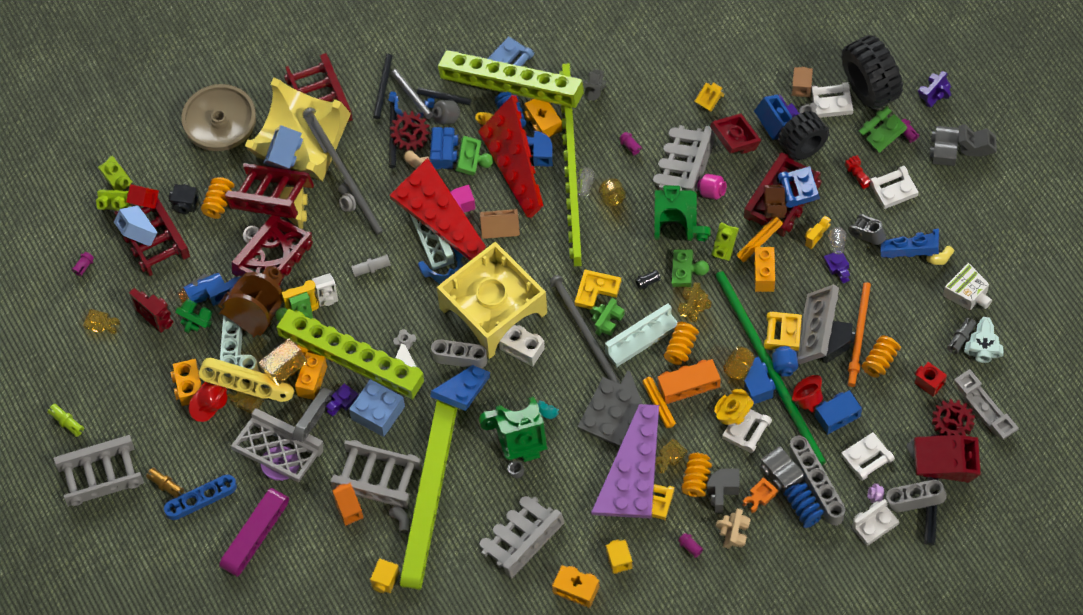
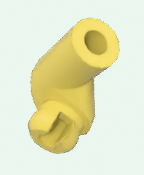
M946 246L942 253L927 256V262L933 265H944L954 253V249Z

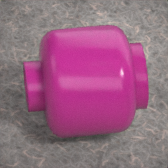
M705 174L698 181L697 188L700 190L702 197L717 200L725 195L727 184L722 176Z

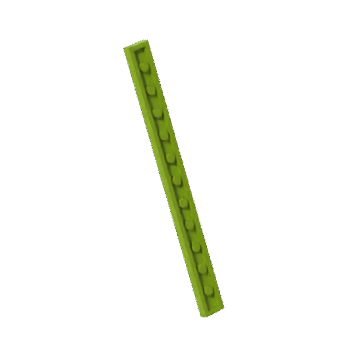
M570 63L562 64L563 71H559V74L570 77ZM561 105V114L565 113V118H562V129H566V134H563V145H567V150H564V161H568V166H565V177H569V182H565L566 194L570 193V198L566 199L567 210H571V215H567L568 226H572V231H568L569 243H573V248H569L570 259H574V266H582L572 107Z

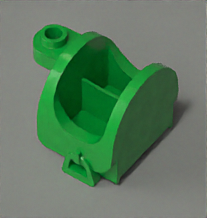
M671 185L663 186V190H655V240H660V228L667 222H677L682 225L687 234V241H693V239L707 241L711 237L710 227L696 226L697 194L695 191L680 190V186Z
M534 396L528 398V407L526 409L510 411L499 405L495 407V410L485 411L479 417V423L483 430L496 428L504 456L508 460L523 457L524 462L541 457L540 451L548 449L544 422Z

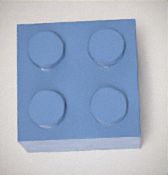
M282 125L276 128L263 164L286 170L293 167L297 156H294L295 151L300 149L303 141L300 138L302 133Z
M370 379L349 409L351 420L385 437L405 407L404 398Z

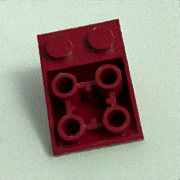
M948 435L914 438L916 475L967 483L981 475L978 437Z

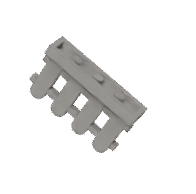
M680 125L679 128H672L669 131V136L674 140V143L665 144L664 152L666 155H669V158H663L659 161V168L664 173L656 174L653 177V181L656 186H659L660 190H663L665 185L680 186V190L695 191L697 194V184L703 177L716 136L710 126H706L703 132L700 128L697 131L687 130L684 126ZM680 141L690 142L693 144L692 146L680 145ZM675 156L688 158L687 162L674 160ZM670 172L681 173L682 177L670 176L669 174Z
M528 496L522 497L520 499L522 510L519 513L515 510L507 513L506 517L509 522L505 527L502 524L495 525L493 532L496 537L493 540L484 538L480 541V547L483 550L481 552L482 555L485 557L490 555L497 560V566L500 568L503 566L505 574L511 579L565 523L560 511L557 509L553 511L550 507L545 509L538 504L539 501L535 496L532 499ZM527 513L537 519L534 524L524 517ZM516 527L524 534L519 537L511 530ZM503 541L511 548L505 551L498 544Z

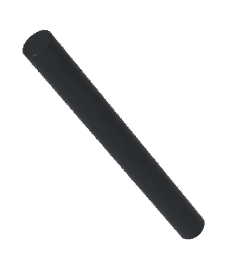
M386 54L373 115L374 119H380L393 58L391 54Z
M390 102V127L394 126L392 121H397V113L394 103ZM389 131V168H396L397 144H393L395 138H390V135L394 132Z

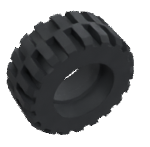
M866 35L844 47L841 54L844 73L853 91L864 105L870 109H879L901 96L903 83L898 65H896L889 49L885 47V44L878 37Z

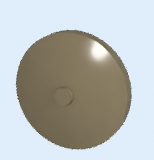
M225 84L211 85L200 89L188 99L182 112V125L188 139L196 146L209 151H225L237 147L251 135L256 124V111L251 98L243 90Z

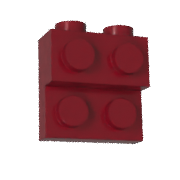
M741 113L712 121L710 128L730 154L740 151L741 154L754 151L761 142L759 136Z
M136 288L129 292L135 311L160 333L172 326L171 312L167 309L168 304L163 298L160 297L158 299L154 294L148 297L143 291L139 292Z

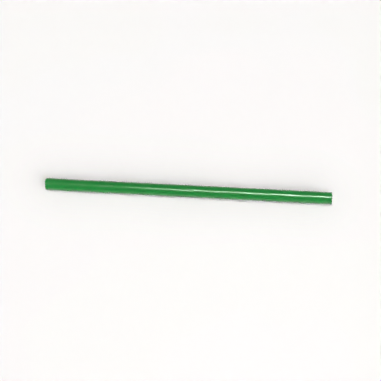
M724 271L718 272L715 276L761 362L766 364L768 375L773 380L775 388L800 435L807 439L821 466L824 465L826 460L794 401H792V397L779 373L774 371L773 362Z

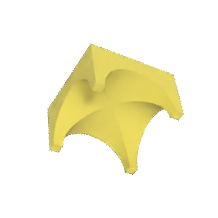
M273 78L271 82L273 98L267 120L260 133L253 140H247L245 147L257 158L265 160L276 128L282 125L302 133L300 138L303 141L300 149L295 151L294 156H297L295 164L289 169L309 173L310 177L323 181L332 158L328 152L324 153L303 118V111L309 107L316 110L314 115L335 151L351 113L340 101L327 102L311 97L289 87L281 80Z
M496 242L437 286L439 308L444 313L448 310L453 311L470 327L480 344L485 347L489 359L495 355L497 345L505 333L519 320L533 313H537L541 318L547 314L546 292Z

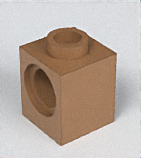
M794 67L792 96L810 97L813 69Z

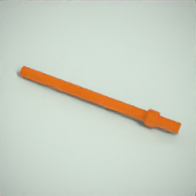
M868 282L863 283L852 359L848 366V386L855 387L857 374L860 372L859 359L871 284Z

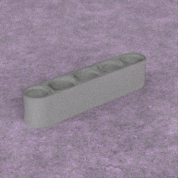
M803 436L793 437L790 442L789 451L791 458L804 473V481L808 485L809 490L812 491L816 502L820 504L819 507L824 511L823 515L828 523L831 525L841 524L844 520L845 507L807 439ZM801 446L803 449L797 450L794 447ZM810 462L812 465L806 466L803 463ZM818 478L821 482H814L813 479ZM822 495H829L831 498L824 499ZM837 511L840 515L835 516L831 512Z

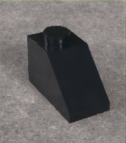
M833 321L828 352L824 356L823 363H828L849 350L850 342L854 343L856 331H852V323Z

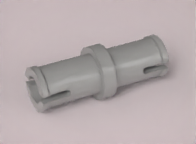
M386 254L372 260L369 258L366 262L352 265L351 267L354 276L357 277L369 272L375 273V270L391 266Z

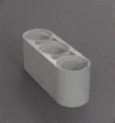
M436 340L431 345L432 358L436 363L468 368L472 365L484 368L487 364V352L482 345L449 340ZM438 350H444L442 353H437ZM456 353H463V355H461V356H457V355H455V354H456ZM477 355L482 356L481 358H474Z
M938 480L895 487L886 494L889 506L895 512L938 505L947 498L943 484ZM935 490H940L939 493L932 494ZM920 494L919 497L913 498L914 495ZM901 498L899 501L893 502L894 499Z

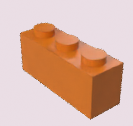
M713 359L708 361L701 360L695 365L683 366L676 371H667L657 376V385L666 404L719 388L721 381Z

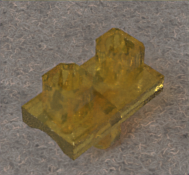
M694 282L693 287L684 288L683 297L689 301L688 303H680L678 307L680 315L688 317L691 322H697L699 312H704V309H709L712 305V302L708 299L709 295L700 288L701 284Z

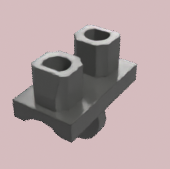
M593 69L592 72H589L588 78L583 81V88H586L585 96L589 100L598 99L601 95V90L606 87L607 81L603 80V70Z

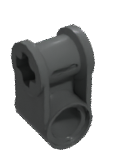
M859 214L857 221L848 228L849 233L855 238L875 245L883 243L886 239L881 221L864 214Z

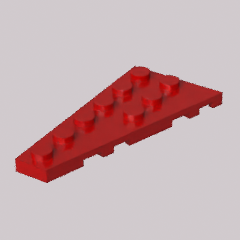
M511 95L478 132L527 217L532 218L544 205L539 185L535 182L534 166H531L530 157L532 156L526 132L522 129L520 121L522 118L521 111H518L516 105L518 99L517 96Z
M428 158L390 194L392 201L470 261L486 249L485 244Z

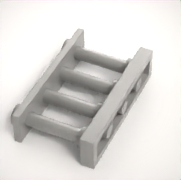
M130 435L54 457L58 471L65 473L70 493L64 495V499L68 506H78L84 501L127 488H137L139 485L144 484L141 473H135L129 452L135 450ZM121 454L127 476L116 479L110 458ZM102 460L108 482L97 485L91 464L92 462ZM83 466L89 488L77 491L72 469Z
M345 440L346 452H349L342 475L332 476V489L334 490L340 484L351 482L356 496L408 509L410 499L409 494L405 491L413 469L421 470V459L412 454L403 455L367 446L356 440ZM357 454L368 457L361 479L358 481L349 478ZM376 459L387 462L380 483L377 486L368 483ZM394 464L405 466L398 489H388L387 484Z

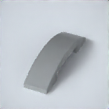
M970 369L954 379L956 386L972 410L999 438L1004 440L1019 430L1008 414L1004 415L981 387L982 383Z

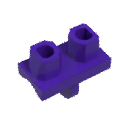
M944 71L940 75L932 73L928 79L930 86H921L918 89L919 97L925 100L928 107H932L941 98L948 99L951 96L949 90L951 86L947 80V73Z

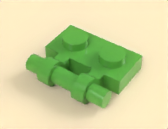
M887 106L882 111L879 110L872 120L866 121L863 124L864 127L859 130L863 136L868 132L871 133L866 139L879 153L907 129L906 125L895 114L889 119L886 117L892 112ZM882 121L883 124L875 129L874 127Z

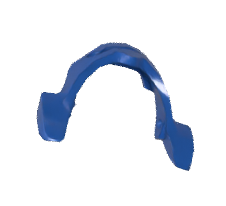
M391 91L388 101L394 103L396 113L403 117L401 109H398L397 103L399 100L397 93ZM428 98L425 101V105L428 108H433L435 99ZM419 112L420 118L424 116L422 112Z
M453 248L455 252L454 257L458 264L456 269H449L448 274L441 275L433 272L424 261H420L418 267L424 277L430 276L438 284H441L464 266L461 260L464 255Z

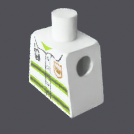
M969 263L945 286L943 293L944 297L968 310H971L977 303L986 309L992 302V299L986 295L989 287L988 282Z

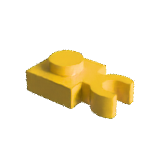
M824 216L819 224L817 223L814 228H810L806 232L805 246L812 250L823 236V233L830 227V218Z

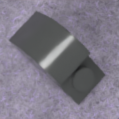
M966 124L958 126L959 134L957 139L961 144V153L967 156H986L997 152L996 136L988 128L973 132Z
M721 469L713 473L709 478L707 494H711V506H715V513H723V495H739V469Z

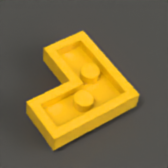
M584 270L575 299V306L591 309L595 306L598 294L617 298L622 279L616 276Z

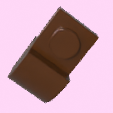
M764 185L765 218H785L787 205L785 204V187L783 185Z

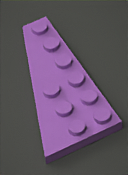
M639 404L591 512L592 515L652 518L659 405Z

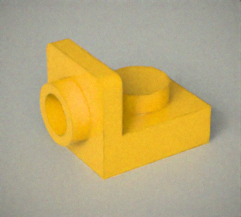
M705 83L695 102L712 111L719 98L724 97L725 94L721 92L722 88L717 84L712 83L710 85Z

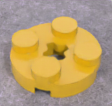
M743 389L732 390V394L722 396L717 402L715 413L722 424H741L754 405L753 400Z

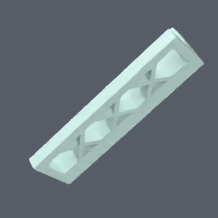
M410 214L432 269L436 270L453 264L454 255L450 245L434 233L433 235V231H422L420 229L422 223L419 222L418 224L417 219ZM429 238L437 240L438 243L435 248L427 245ZM437 253L444 256L445 260L435 263L433 258Z
M667 303L605 343V354L616 367L620 366L673 332L677 321L671 315L672 307Z

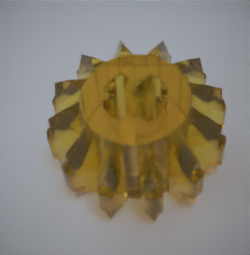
M742 346L736 347L725 361L724 372L736 380L742 379L753 365L754 354Z

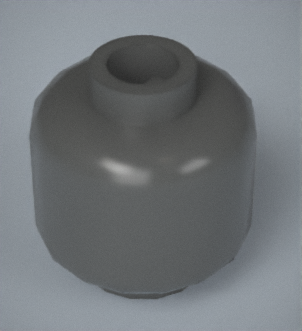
M440 100L435 103L432 109L433 118L438 124H453L460 116V108L454 101Z

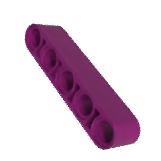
M273 488L267 491L223 555L219 564L220 568L236 577L243 572L288 505V496Z

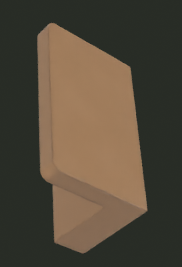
M518 209L480 212L483 239L520 235Z

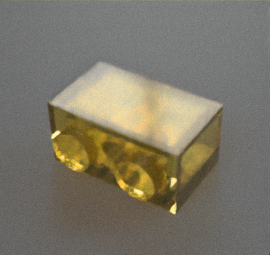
M288 338L258 363L264 373L278 386L308 361L302 351Z

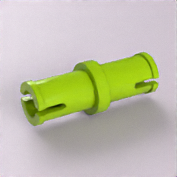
M56 403L50 407L52 411L48 409V414L54 417L61 427L67 428L75 437L82 434L79 430L84 431V427L75 421L70 413L63 411Z

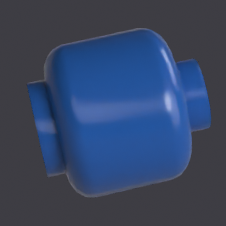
M779 347L772 354L775 372L787 377L791 376L798 369L797 353L790 347Z

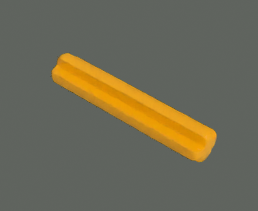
M774 217L737 253V257L742 262H745L755 252V247H760L782 226V221L778 217Z
M647 377L643 379L642 383L654 405H659V416L664 426L668 429L673 427L676 422L653 378Z

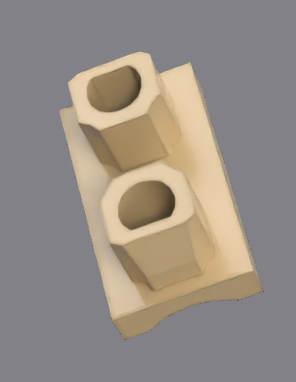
M737 508L735 513L730 514V517L724 515L723 520L717 521L716 527L721 530L720 535L725 536L723 547L729 549L731 546L742 547L745 545L747 537L738 533L739 528L743 530L748 529L751 519L742 515L743 510Z

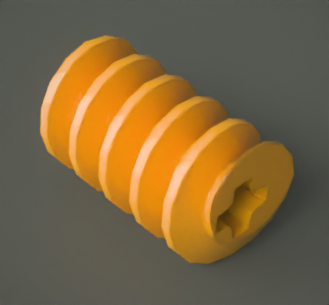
M217 177L211 180V185L208 187V192L205 195L206 198L201 206L202 213L214 219H220V214H224V208L227 206L225 195L228 190L232 191L231 189L235 186L232 181Z
M677 322L672 338L666 348L667 351L664 353V358L675 365H681L682 361H688L689 357L687 355L691 354L690 349L694 346L692 342H695L697 339L698 329L686 322Z
M881 335L866 357L865 362H863L862 369L874 378L885 375V369L890 367L889 363L893 362V357L897 356L896 351H900L901 346L894 339Z
M691 453L688 456L689 461L687 462V469L683 478L682 492L692 497H704L706 493L703 490L707 489L705 483L709 481L707 476L711 473L708 469L712 468V464L708 462L710 457L702 453Z

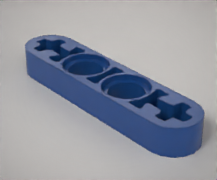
M223 475L170 500L164 506L167 518L178 520L234 493L237 488L235 478L231 475ZM227 481L231 486L229 488H227V486H225L224 484ZM217 485H219L221 492H218ZM213 489L215 494L212 497H206L204 495L205 491ZM189 498L197 499L196 504L193 506L187 505L186 501ZM181 502L183 503V506H184V508H185L184 510L182 509V506L180 505ZM172 507H174V508L176 509V511H177V512L174 513V514H173V512H172L171 509H170V508H172Z

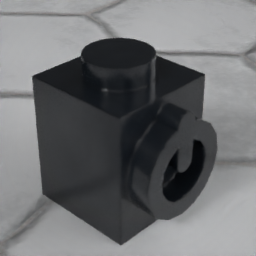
M175 184L173 191L169 193V202H171L172 209L180 214L195 213L199 199L197 188L187 184Z

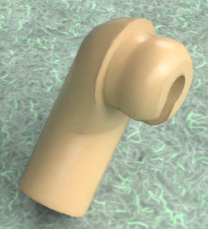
M411 150L406 151L404 154L405 161L413 168H418L427 158L430 160L429 156L419 158Z

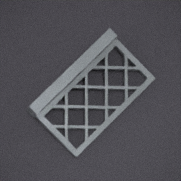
M255 408L252 412V418L231 445V449L299 482L316 457H320L323 453V441L310 434L304 442L294 440L292 436L295 427ZM254 425L261 429V433L251 435L249 430ZM266 436H277L278 441L267 443ZM263 437L265 444L253 445L252 439ZM249 440L251 444V447L242 448L239 446L241 442ZM291 443L295 449L284 451L283 444ZM280 445L281 452L270 454V447ZM266 448L268 455L261 457L256 455V450ZM307 451L312 454L309 458L301 460L299 453ZM297 454V461L287 462L286 456ZM283 457L285 463L276 465L272 459ZM300 465L301 470L298 474L291 472L289 467Z

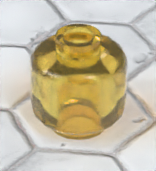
M618 179L605 180L599 187L600 196L608 206H618L626 197L625 189Z

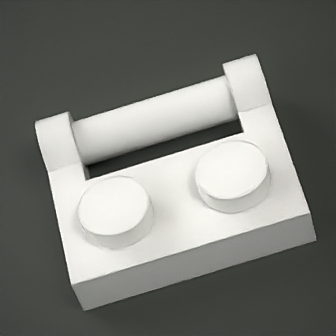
M848 82L842 83V85L827 87L811 86L813 103L817 105L816 112L819 118L853 114ZM843 92L842 96L819 98L821 94Z
M905 166L899 167L897 171L879 178L873 177L870 179V185L884 209L917 197L919 193ZM899 177L902 178V181L894 183L882 189L880 187L881 184L892 181Z
M750 409L741 424L736 425L733 423L728 425L722 435V439L753 453L756 449V443L765 428L771 424L772 419L767 415H761ZM754 422H758L759 425L750 440L745 441L744 439Z
M874 433L869 434L841 453V457L861 481L885 463L894 461L893 454L886 449ZM879 453L881 454L880 458H878L865 468L860 467L862 464L869 461Z

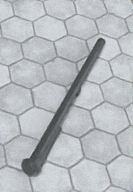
M311 107L306 108L303 111V118L324 153H329L334 164L345 177L344 183L349 187L376 235L381 234L383 230L315 117L316 110Z
M560 275L553 276L550 280L551 287H557L560 296L609 380L621 384L563 286L564 278Z

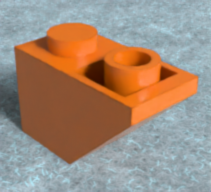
M351 482L340 484L332 490L336 507L345 526L363 518L362 510Z

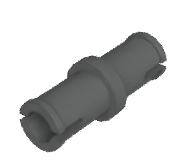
M966 318L960 329L955 331L954 338L947 346L949 352L958 354L962 345L969 340V335L976 326V322L973 319L969 322L970 318Z

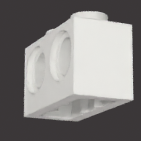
M513 325L499 342L500 350L532 367L545 349L544 340L541 336L527 332L520 325ZM516 337L518 340L513 341L511 338ZM529 346H534L535 348H534V349H528L527 347H529Z

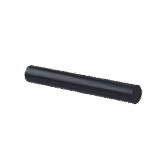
M418 87L417 90L418 95L451 100L455 103L469 106L472 103V98Z

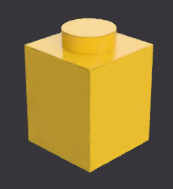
M614 540L606 545V553L613 574L632 569V559L626 540Z
M379 559L370 579L373 589L380 593H391L400 573L398 565Z

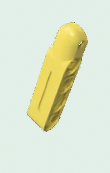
M214 358L205 359L199 370V376L203 381L256 397L284 402L292 399L294 394V388L288 383L278 382L268 374ZM205 368H210L213 371L209 372ZM224 374H230L232 377H226ZM243 379H248L250 383L244 382ZM261 385H267L269 388H264ZM280 394H285L286 396L282 398Z

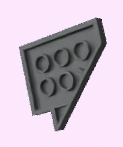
M627 370L621 384L605 377L602 378L578 425V430L619 448L621 447L639 404H643L630 371Z

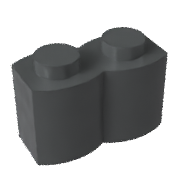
M937 126L936 131H932L931 142L935 144L934 147L930 148L929 158H933V164L955 166L959 128Z
M780 446L761 459L760 470L765 476L773 479L772 483L778 491L785 492L788 488L804 481V473Z

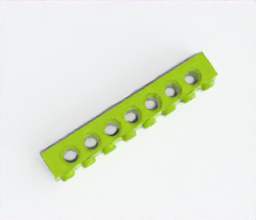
M446 50L438 64L440 78L501 92H510L514 95L573 108L577 107L584 93L581 79Z
M288 309L277 325L280 337L318 355L325 356L326 359L412 400L424 383L423 372L418 367H410L399 358L389 357L384 351H377L365 342L360 343L348 334L343 335L331 326L326 327L317 319L305 317L300 311ZM300 327H305L303 330H297ZM316 335H322L319 338H314ZM332 343H338L336 346H331ZM349 351H355L353 354H348ZM366 359H372L370 362H364ZM383 367H389L387 370H381ZM400 375H406L404 378H398Z

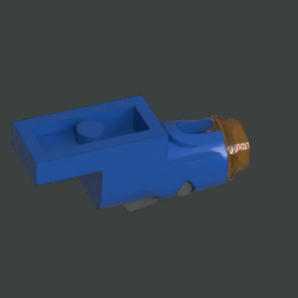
M219 273L210 276L203 274L183 287L177 294L182 305L186 299L198 303L209 298L212 305L215 306L220 303L224 295L231 290L242 276L232 278L227 283H224Z

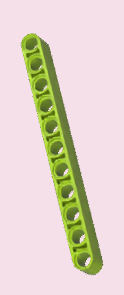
M440 400L436 402L401 574L400 586L419 590L422 588L458 409Z

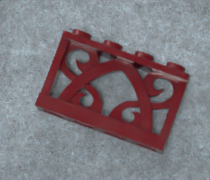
M781 152L745 206L744 218L766 226L772 218H765L764 215L758 213H765L764 185H782L777 183L779 173H789L785 167L795 171L806 166L788 158V155ZM811 169L818 190L822 182L820 180L821 172ZM795 180L789 182L793 196H799ZM805 204L787 207L786 219L782 222V226L776 233L782 237L787 232L790 233L794 226V220L800 218Z
M271 215L232 261V274L239 277L247 272H254L248 268L256 269V272L260 273L261 270H265L268 266H273L279 269L283 279L285 275L288 276L295 263L300 262L306 250L309 251L312 247V233L281 219L280 216ZM290 237H295L299 239L300 242L297 245H293L292 243L296 242V239H289L288 241L287 239ZM281 245L283 257L272 261H265V254L262 248H273ZM257 255L261 256L260 261H258L259 258H255Z

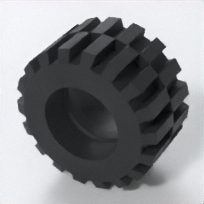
M805 111L796 115L785 124L779 133L778 141L793 160L800 161L818 152L825 145L830 132L829 128L815 112Z

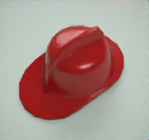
M812 375L801 380L794 388L792 401L796 402L801 409H809L811 412H814L816 406L823 400L821 390L822 378L819 375Z
M205 381L190 400L189 413L191 417L198 422H205L211 419L219 409L225 406L227 402V388Z

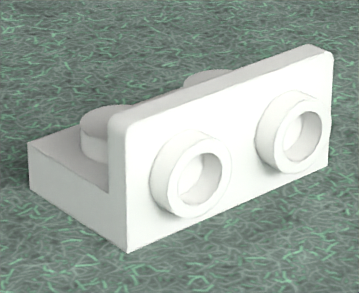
M884 499L881 502L876 501L865 513L860 512L853 519L852 529L868 546L896 527L899 521L888 509L887 501Z

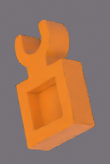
M762 478L750 490L752 496L744 499L743 506L745 507L748 503H752L754 506L751 507L750 512L754 513L758 509V504L761 503L765 506L778 494V489L765 478Z

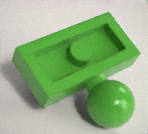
M463 136L456 171L474 176L477 162L483 168H489L493 165L494 160L490 154L479 155L481 140Z
M674 250L672 287H691L692 272L700 276L707 274L709 271L708 263L700 260L693 264V250Z
M307 292L289 298L291 310L300 311L305 317L313 318L310 298ZM280 308L276 311L275 317L277 321H281L288 310L287 308Z

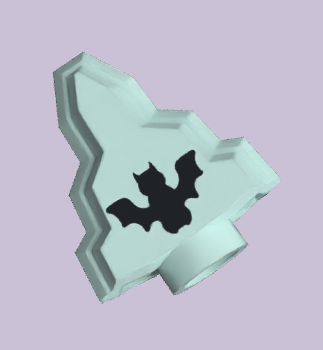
M982 317L977 324V331L971 334L970 341L966 342L964 353L975 357L976 361L981 363H988L992 358L1003 356V346L999 344V337L994 334V325L990 317Z

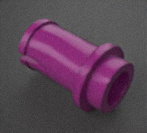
M902 119L901 121L907 127L903 134L912 143L919 138V134L910 125L911 122L909 120Z
M625 132L620 136V144L625 145L633 156L642 150V147L632 138L631 133Z
M88 252L80 254L81 258L71 269L72 272H75L80 277H82L88 266L93 264L94 257Z
M684 533L678 540L679 546L684 547L694 558H697L704 549L691 538V534Z

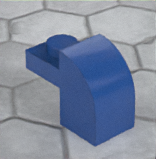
M534 131V137L527 136L530 152L533 153L534 166H553V148L550 138L542 132Z

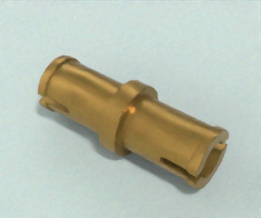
M151 468L148 471L152 475L147 473L146 478L157 484L160 490L167 491L174 498L181 496L178 493L179 491L181 493L184 492V488L174 483L169 476H164L155 468Z

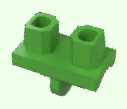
M612 298L607 306L601 304L599 307L593 306L590 312L593 315L591 320L596 322L595 327L597 328L595 334L599 336L602 332L608 335L613 334L616 324L610 322L611 318L621 321L625 314V310L617 305V300Z

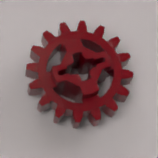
M404 111L403 117L398 114L396 116L398 121L393 120L392 124L394 126L389 129V131L394 132L390 135V138H395L393 144L399 143V149L401 150L403 147H406V151L410 148L416 151L417 146L422 148V142L426 143L428 141L425 136L430 135V132L426 131L429 125H424L426 118L420 119V113L414 116L413 111H411L410 115H407L406 111ZM403 122V128L398 130L399 124ZM407 128H409L410 131L413 130L412 135H410L409 132H406ZM422 132L421 138L416 141V135Z
M950 399L948 404L942 401L941 406L937 405L932 414V425H935L934 431H940V436H965V433L970 435L971 429L974 428L975 415H971L972 408L966 409L967 403L960 405V400L953 403V400ZM966 420V425L963 427V422Z

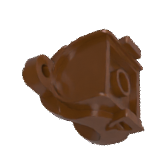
M268 266L262 273H245L218 304V307L221 308L219 314H223L253 335V338L256 335L261 336L267 327L271 325V320L283 302L282 290L278 285L282 279L279 269Z

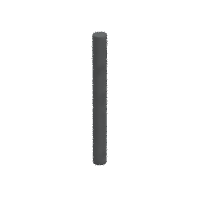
M392 70L391 75L425 117L430 119L433 116L432 112L398 70Z

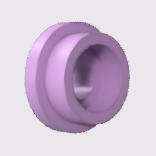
M873 484L868 490V499H870L871 503L881 502L884 497V488L879 486V484Z

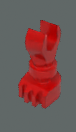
M856 155L846 160L844 166L848 172H852L853 176L857 178L861 188L865 189L870 186L869 183L871 182L869 177L863 172L862 167H860L861 160Z

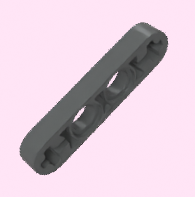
M324 387L320 390L297 423L292 436L294 440L299 442L305 441L327 409L326 406L331 402L333 390Z

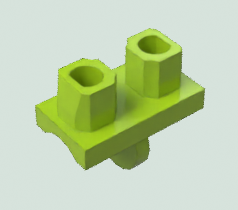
M110 156L106 162L98 167L114 190H124L132 183L113 156Z
M122 189L97 191L96 205L98 210L119 211L120 209L132 207L130 203H126L128 191H123Z
M721 222L711 255L729 261L739 228L731 227Z

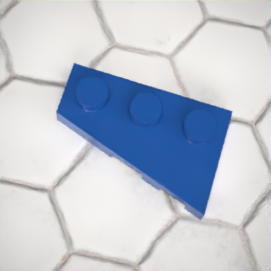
M939 228L934 229L931 234L924 235L923 232L916 233V236L913 238L902 236L885 240L881 243V257L894 258L897 256L913 257L915 255L932 256L933 254H939Z
M472 365L432 390L430 397L466 411L490 378V372Z

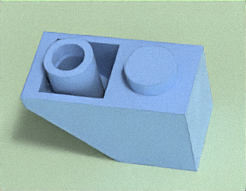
M133 206L119 210L114 223L122 235L147 246L152 245L157 231L140 207Z

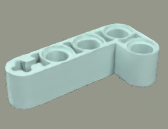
M223 315L220 360L244 368L248 365H253L248 369L259 372L254 356L241 355L243 328ZM224 374L226 377H232L230 374Z

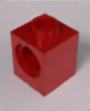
M130 184L126 203L155 209L159 190Z
M927 362L924 367L921 365L915 372V384L934 397L945 384L947 375L930 362ZM930 376L933 380H928L925 377Z

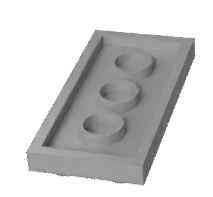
M831 285L807 294L800 330L799 351H796L798 364L827 355L839 287Z

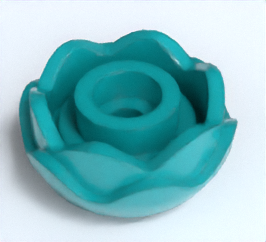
M541 400L537 402L542 416L548 419L558 416V408L556 409L554 406L548 405Z

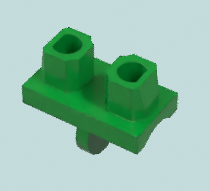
M186 299L183 305L176 309L175 313L189 320L182 319L180 322L185 326L184 332L189 333L191 329L198 332L200 327L195 325V323L204 328L210 327L213 311L202 307L199 315L193 313L197 303Z

